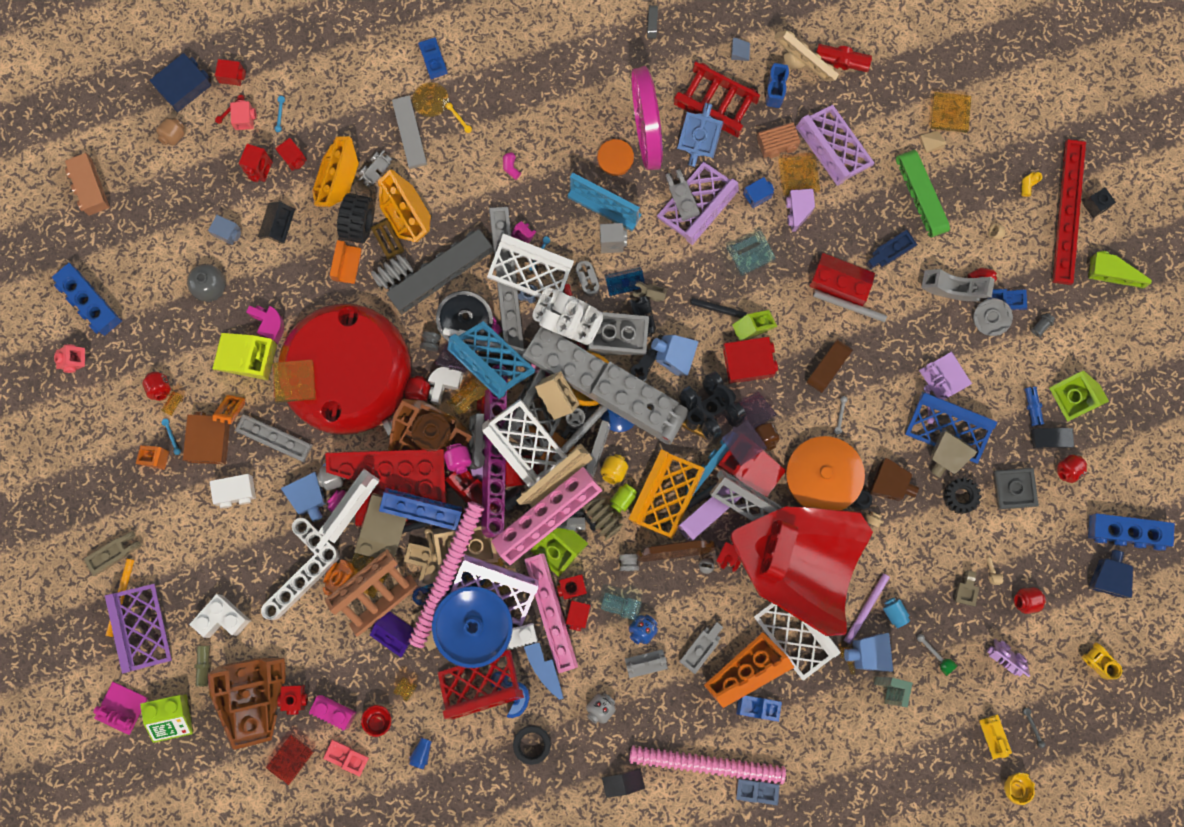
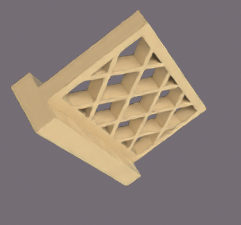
M579 444L566 455L567 458L534 486L528 487L521 493L522 496L516 501L520 505L529 504L533 508L594 458L582 444Z

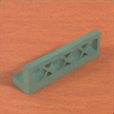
M875 677L874 685L887 688L884 704L908 708L912 682L892 677Z

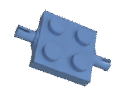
M705 103L702 114L689 112L686 114L677 149L691 154L689 166L695 167L698 156L714 158L723 121L709 116L712 104Z

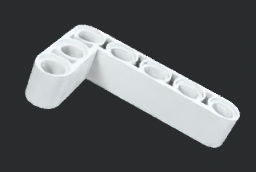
M305 518L294 520L292 530L315 555L262 606L261 614L265 619H279L339 560V551L329 540L321 550L312 545L314 537L319 536L321 540L323 535ZM305 522L307 528L304 532H300L299 525ZM328 550H332L334 553L333 558L330 560L325 558ZM314 564L319 565V571L316 574L311 572V567ZM303 577L305 585L302 588H298L297 581ZM285 592H289L291 595L288 602L283 601V594ZM271 606L276 608L274 616H270L268 613Z

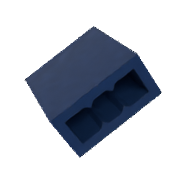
M184 53L149 80L177 113L211 86L208 81L209 75L203 69L200 71L197 68L198 63L192 56L188 58Z

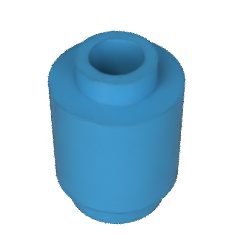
M893 597L884 602L883 610L892 625L900 628L910 622L909 614L900 599Z

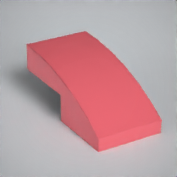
M332 739L323 759L360 777L369 757Z

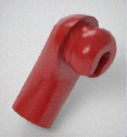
M982 267L967 274V277H992L996 281L997 273L993 269Z

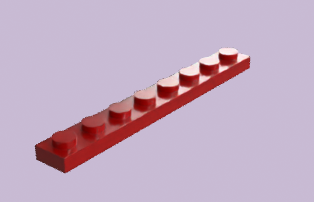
M1067 139L1065 142L1052 283L1066 285L1074 283L1086 142Z

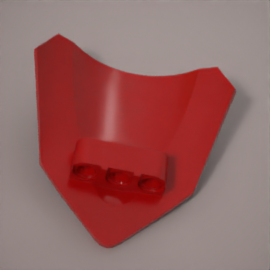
M783 507L743 525L731 533V541L759 596L784 609L825 636L845 635L847 633L845 604L849 583L855 566L873 534L872 529L860 512L809 507Z

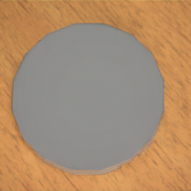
M995 298L986 299L981 302L974 313L975 326L980 332L988 336H998L1005 333L1013 320L1012 310L1009 305Z

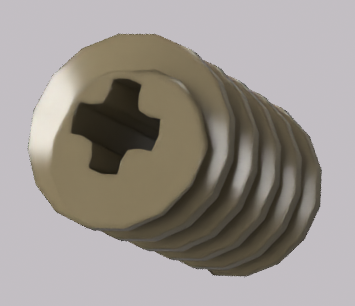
M597 498L587 504L582 510L589 509L586 516H593L591 523L598 522L595 529H602L600 536L607 535L604 539L606 541L618 533L623 524L616 525L618 517L611 518L614 511L607 512L609 504L603 506L602 503L605 499Z

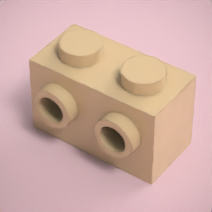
M561 371L543 378L535 386L537 394L542 398L547 411L554 420L573 413L579 405L577 398Z

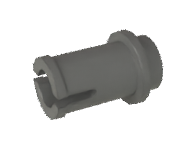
M1048 313L1041 315L1039 322L1031 329V332L1039 338L1050 326L1054 325L1055 318Z

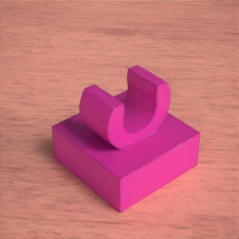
M521 221L516 224L511 237L529 243L536 231H531L528 228L529 224H524Z

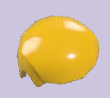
M1014 773L1004 783L1005 794L1014 804L1025 805L1031 802L1035 795V783L1028 777L1029 774Z

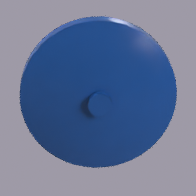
M464 587L447 595L437 607L432 622L433 639L440 653L448 661L465 668L483 667L497 660L507 649L513 633V620L506 603L496 593L482 587Z

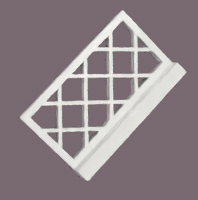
M503 234L487 278L540 298L541 293L539 292L548 287L555 286L556 289L563 292L574 261ZM501 249L509 251L512 258L502 261L500 256ZM523 256L527 258L530 265L520 268L516 259ZM514 260L518 270L508 273L504 264ZM541 263L545 265L547 272L538 275L534 266ZM502 266L506 275L497 277L492 275L494 268ZM531 267L535 277L526 280L522 271ZM556 270L564 272L563 279L556 282L552 272ZM519 272L523 282L515 284L510 276ZM549 274L553 283L544 287L540 277ZM537 279L541 289L533 291L528 283Z
M521 399L493 419H488L482 424L484 434L529 488L534 486L567 458ZM519 406L525 412L524 418L512 417L513 411ZM500 420H509L508 430L499 429L495 423ZM511 421L523 422L522 431L510 430ZM525 423L535 424L537 427L536 433L524 432ZM509 435H521L520 444L511 443ZM523 437H535L534 446L522 445ZM537 438H546L548 440V448L537 447ZM521 450H533L532 459L523 458ZM535 452H547L546 461L534 459ZM549 453H558L561 459L556 462L548 461ZM534 463L545 465L544 471L537 475L533 470Z
M363 469L319 530L323 537L316 548L321 550L328 540L333 543L336 542L380 481L378 478Z
M771 603L755 615L754 618L769 638L788 656L795 667L793 669L802 680H805L841 653L829 636L823 635L803 621L801 629L789 628L790 616L793 615L777 612V605ZM775 606V611H769ZM765 613L774 614L773 625L764 624L760 617ZM776 614L788 616L787 627L775 626ZM803 625H805L808 630H803ZM775 628L786 630L785 641L776 640L774 637ZM789 630L800 632L799 643L787 641ZM803 632L811 633L814 636L813 645L801 643ZM816 640H817V642H818L821 646H816V645H815V644H816ZM779 643L785 644L784 649ZM787 644L799 646L797 657L789 656L786 653ZM801 646L813 648L811 659L800 657ZM815 648L824 649L828 656L823 660H815ZM792 659L797 660V665L793 662ZM799 660L811 662L810 670L804 675L798 668Z

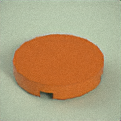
M612 139L601 145L598 150L597 161L599 167L606 174L619 176L628 172L632 167L634 153L627 142Z
M342 559L340 563L336 562L329 568L323 581L325 583V587H323L325 595L330 596L354 576V566L352 563Z

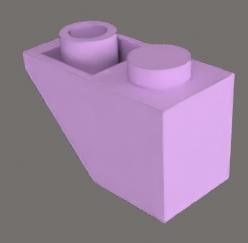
M813 189L791 190L789 196L786 197V208H790V215H788L787 221L788 226L792 228V232H795L815 208Z

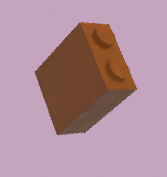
M194 412V415L187 414L183 461L187 463L226 465L230 430L228 420L224 423L220 422V419L213 421V416L206 415L204 412Z

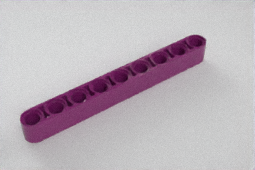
M499 364L494 365L492 369H499ZM501 375V377L507 382V376ZM485 386L484 420L487 421L496 417L492 413V409H496L498 414L507 409V391L505 396L499 399ZM505 420L495 423L499 429L502 428ZM484 434L485 446L483 455L485 456V463L483 465L482 506L485 510L482 511L481 530L485 537L494 538L504 530L506 459L499 451L498 454L492 452L491 446H495ZM491 465L497 468V474L491 471ZM490 485H494L497 488V493L491 491ZM490 504L495 505L496 513L491 511ZM490 523L495 525L496 532L490 530Z

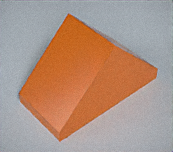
M140 445L136 464L165 470L170 451L157 446Z

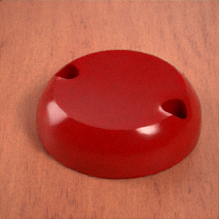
M333 304L322 307L305 316L293 327L286 337L278 359V380L289 407L305 423L315 429L335 435H352L366 432L390 418L397 410L402 399L405 398L404 391L412 372L409 349L400 331L382 314L357 304ZM339 409L341 414L339 418L336 419L337 410Z

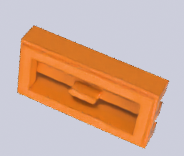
M226 395L214 412L213 421L220 419V422L224 423L228 420V424H232L244 407L245 398Z

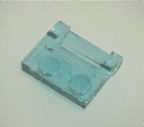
M761 231L755 232V235L737 244L726 246L741 276L776 259ZM756 242L760 243L759 246L740 255L737 253V251Z

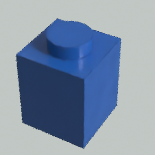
M765 177L745 187L743 194L751 207L755 208L772 198L774 188L771 182L766 181Z

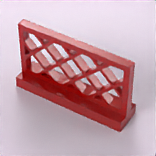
M506 650L497 660L490 663L491 667L486 675L479 671L480 667L469 668L473 673L468 681L461 677L464 670L467 669L465 667L456 666L438 672L445 706L443 711L444 719L454 720L524 698L523 691L519 689L511 650ZM506 656L507 665L503 670L497 666V663L501 657ZM495 668L502 672L498 682L490 678ZM452 674L455 676L451 687L446 684L445 675ZM477 674L484 678L479 688L472 684ZM506 675L511 678L512 687L505 688L501 685ZM459 679L466 683L462 693L454 689ZM488 681L495 685L492 693L489 694L483 691ZM470 686L477 690L473 699L465 696ZM452 692L460 696L454 705H450L449 700Z

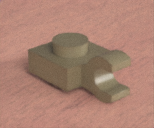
M637 281L635 286L640 287L642 291H634L633 295L641 297L646 294L651 300L659 302L665 300L668 289L653 284L646 285L641 281Z
M965 571L964 583H958L954 602L976 606L979 587L974 586L977 572Z

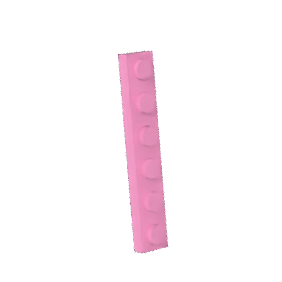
M542 553L524 559L529 577L537 579L539 582V588L535 597L557 672L559 674L578 668L545 554Z

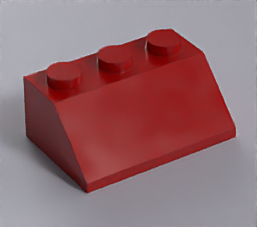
M822 253L809 287L863 307L872 288L875 273Z

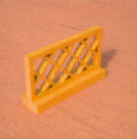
M661 449L628 519L638 526L673 539L705 468ZM672 461L679 462L681 469L671 473L669 467ZM692 468L698 470L696 476L688 480L685 471ZM683 473L686 481L676 485L673 476ZM670 478L673 486L663 490L661 485L663 480ZM687 485L689 489L688 494L680 497L677 489ZM675 490L677 499L667 502L665 494ZM662 495L665 504L655 508L654 499ZM679 502L680 511L672 515L669 506ZM667 508L669 516L659 520L656 511ZM654 513L656 522L651 524L644 523L646 516ZM671 520L673 526L670 532L663 531L661 524Z

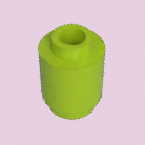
M625 483L618 488L610 499L612 503L610 507L618 513L621 511L626 512L636 498L637 491Z

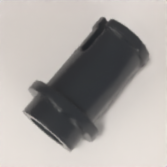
M519 488L505 499V510L507 512L513 511V508L519 504L516 501L522 496Z

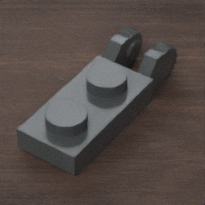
M481 413L472 415L469 421V432L472 434L468 443V450L472 459V464L469 468L473 470L483 467L485 463V456L482 454L485 446L482 424L485 420L484 414Z

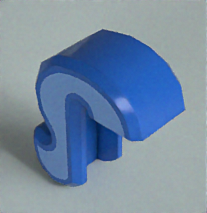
M495 672L491 679L498 682L502 672ZM507 675L501 683L505 688L513 686L512 682H508L510 677ZM518 682L519 689L523 691L524 698L514 701L507 715L508 718L513 719L520 716L528 707L530 700L529 689L521 682Z

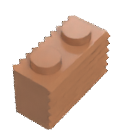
M794 122L758 132L757 141L764 158H775L785 151L787 153L794 152L801 142Z

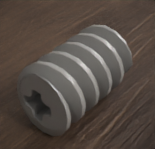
M397 254V261L391 258V265L384 262V269L378 266V273L373 270L371 271V276L381 291L382 286L389 289L388 282L394 285V278L401 281L400 274L406 277V270L414 272L404 255L402 257Z

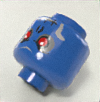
M647 614L645 616L639 615L629 626L630 639L636 644H648L658 632L657 622Z

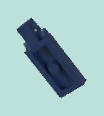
M905 230L878 247L872 253L874 257L868 260L866 264L870 270L879 264L881 267L887 266L915 248L918 244L908 230Z

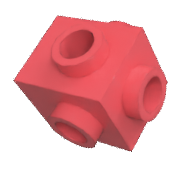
M67 344L56 350L54 355L56 369H62L65 373H75L76 370L85 367V348Z

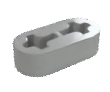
M581 261L576 266L579 282L586 295L594 296L599 291V282L591 263ZM582 266L589 268L587 270V277H585L584 272H580ZM587 280H590L592 285H596L593 291L586 289L588 287Z

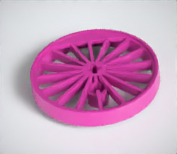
M646 66L632 69L631 73L636 129L645 169L660 170L663 161V145L657 97L651 73Z

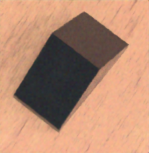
M641 768L602 777L606 798L624 796L645 789Z

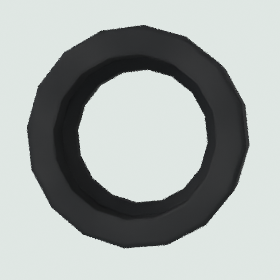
M526 726L519 730L514 737V753L517 759L525 764H539L550 753V737L539 726ZM528 733H536L543 739V751L536 757L526 756L521 750V739Z

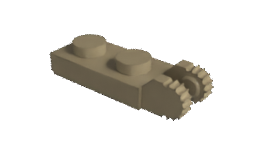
M134 531L116 538L83 559L93 576H97L142 546L140 542H135L127 548L124 547L123 543L136 536Z

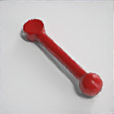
M238 95L236 101L244 100V96ZM229 107L221 116H217L215 122L221 124L223 118L231 111V108Z

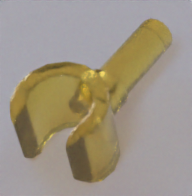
M848 647L839 648L841 651L840 658H844V650L849 649ZM847 661L850 673L855 674L852 661Z

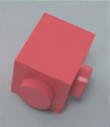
M238 100L230 103L231 124L234 129H254L256 110L251 106L250 102Z

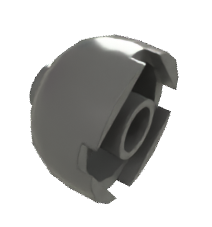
M198 265L187 276L188 290L199 301L212 302L224 293L226 285L225 275L213 265Z

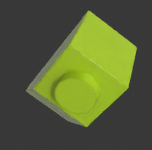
M769 310L747 314L732 324L735 334L740 341L752 339L777 327Z

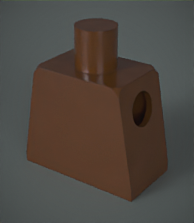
M884 458L880 463L869 493L900 501L904 498L905 494L915 498L919 487L910 484L912 478L910 472L890 459Z

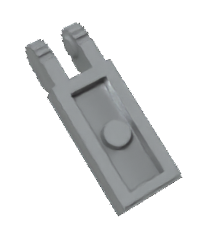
M678 169L676 170V175L680 181L679 184H673V179L669 173L665 174L680 217L682 221L700 215V212L687 181L684 180L681 170Z

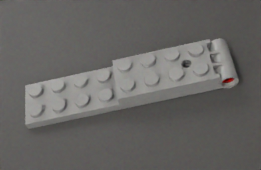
M542 326L522 356L525 360L551 375L561 371L569 386L655 436L665 444L673 442L689 413L686 407L679 405V402L614 363L609 362L607 364L559 334Z

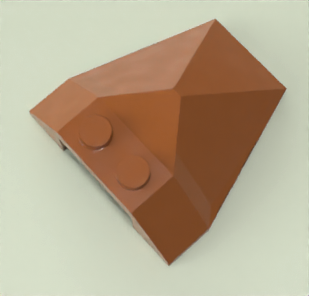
M402 399L393 416L388 450L421 449L415 444L411 429L414 421L419 416L429 414L430 412L444 416L451 427L449 442L441 448L444 449V453L447 451L446 448L453 444L461 443L462 446H467L472 434L457 418L422 400Z
M254 658L221 665L208 673L209 695L233 750L272 740L277 718L275 714L278 705L277 699L281 692V686L285 684L286 679L285 658Z

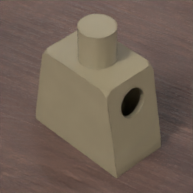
M943 429L930 455L931 459L937 462L931 472L941 478L946 469L956 474L977 451L960 438Z

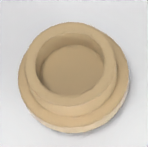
M873 511L870 514H865L866 522L871 525L880 527L881 523H884L880 514Z

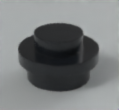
M862 490L853 503L859 509H867L871 506L873 498L868 491Z

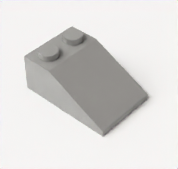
M602 312L603 321L594 340L588 344V351L600 355L646 354L649 316ZM596 313L592 315L591 322L595 320Z

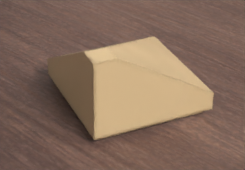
M939 131L920 136L926 153L942 149L946 145V141Z

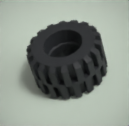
M352 193L345 195L341 202L337 219L339 239L361 244L366 242L370 235L374 218V203L371 197Z

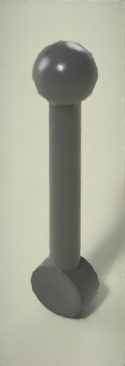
M1024 708L1023 714L1027 716L1038 740L1037 745L1039 748H1044L1046 744L1042 741L1032 720L1031 710Z

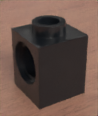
M1105 187L1090 196L1083 205L1094 219L1112 207L1116 201Z

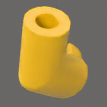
M1032 172L1023 178L1022 196H1031V187L1042 180L1040 172Z

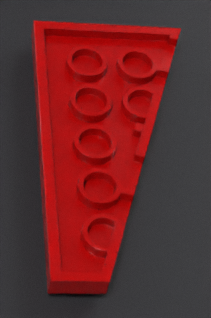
M415 449L325 453L326 473L356 480L363 469H365L380 480L375 487L384 490L389 488L446 503L444 449L437 451Z

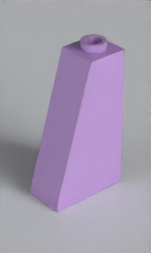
M724 486L718 491V494L721 496L730 494L729 488ZM741 496V497L733 498V499H734V504H735L740 498H742V496ZM711 497L682 522L677 529L688 541H693L730 507Z

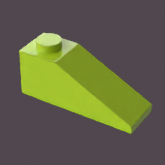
M1099 251L1091 257L1088 279L1139 288H1146L1152 282L1150 278L1107 251Z

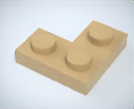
M409 543L404 562L422 566L418 586L431 589V587H434L435 577L439 575L437 560L432 561L430 548Z

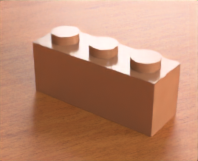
M87 153L65 160L67 166L65 172L73 182L71 188L74 194L78 196L77 205L79 209L90 216L110 208L92 158Z

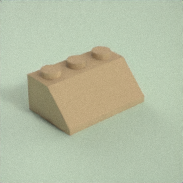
M480 520L479 523H476L477 528H474L475 533L471 535L472 539L469 540L470 544L466 546L467 551H464V554L488 563L498 562L496 549L491 542L494 538H487L483 535L481 530L482 520ZM490 523L489 528L493 532V526ZM443 527L431 529L439 570L442 569L440 567L441 564H444L443 559H446L445 554L449 552L450 543L454 541L453 536H456L455 530Z

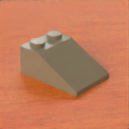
M372 493L354 553L377 558L388 549L393 557H395L407 518L380 512L379 509L383 495Z

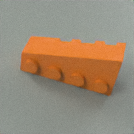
M762 632L704 686L724 708L795 667L788 656Z

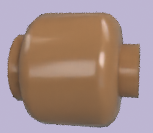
M166 118L156 128L157 139L164 145H176L185 135L184 125L176 118Z

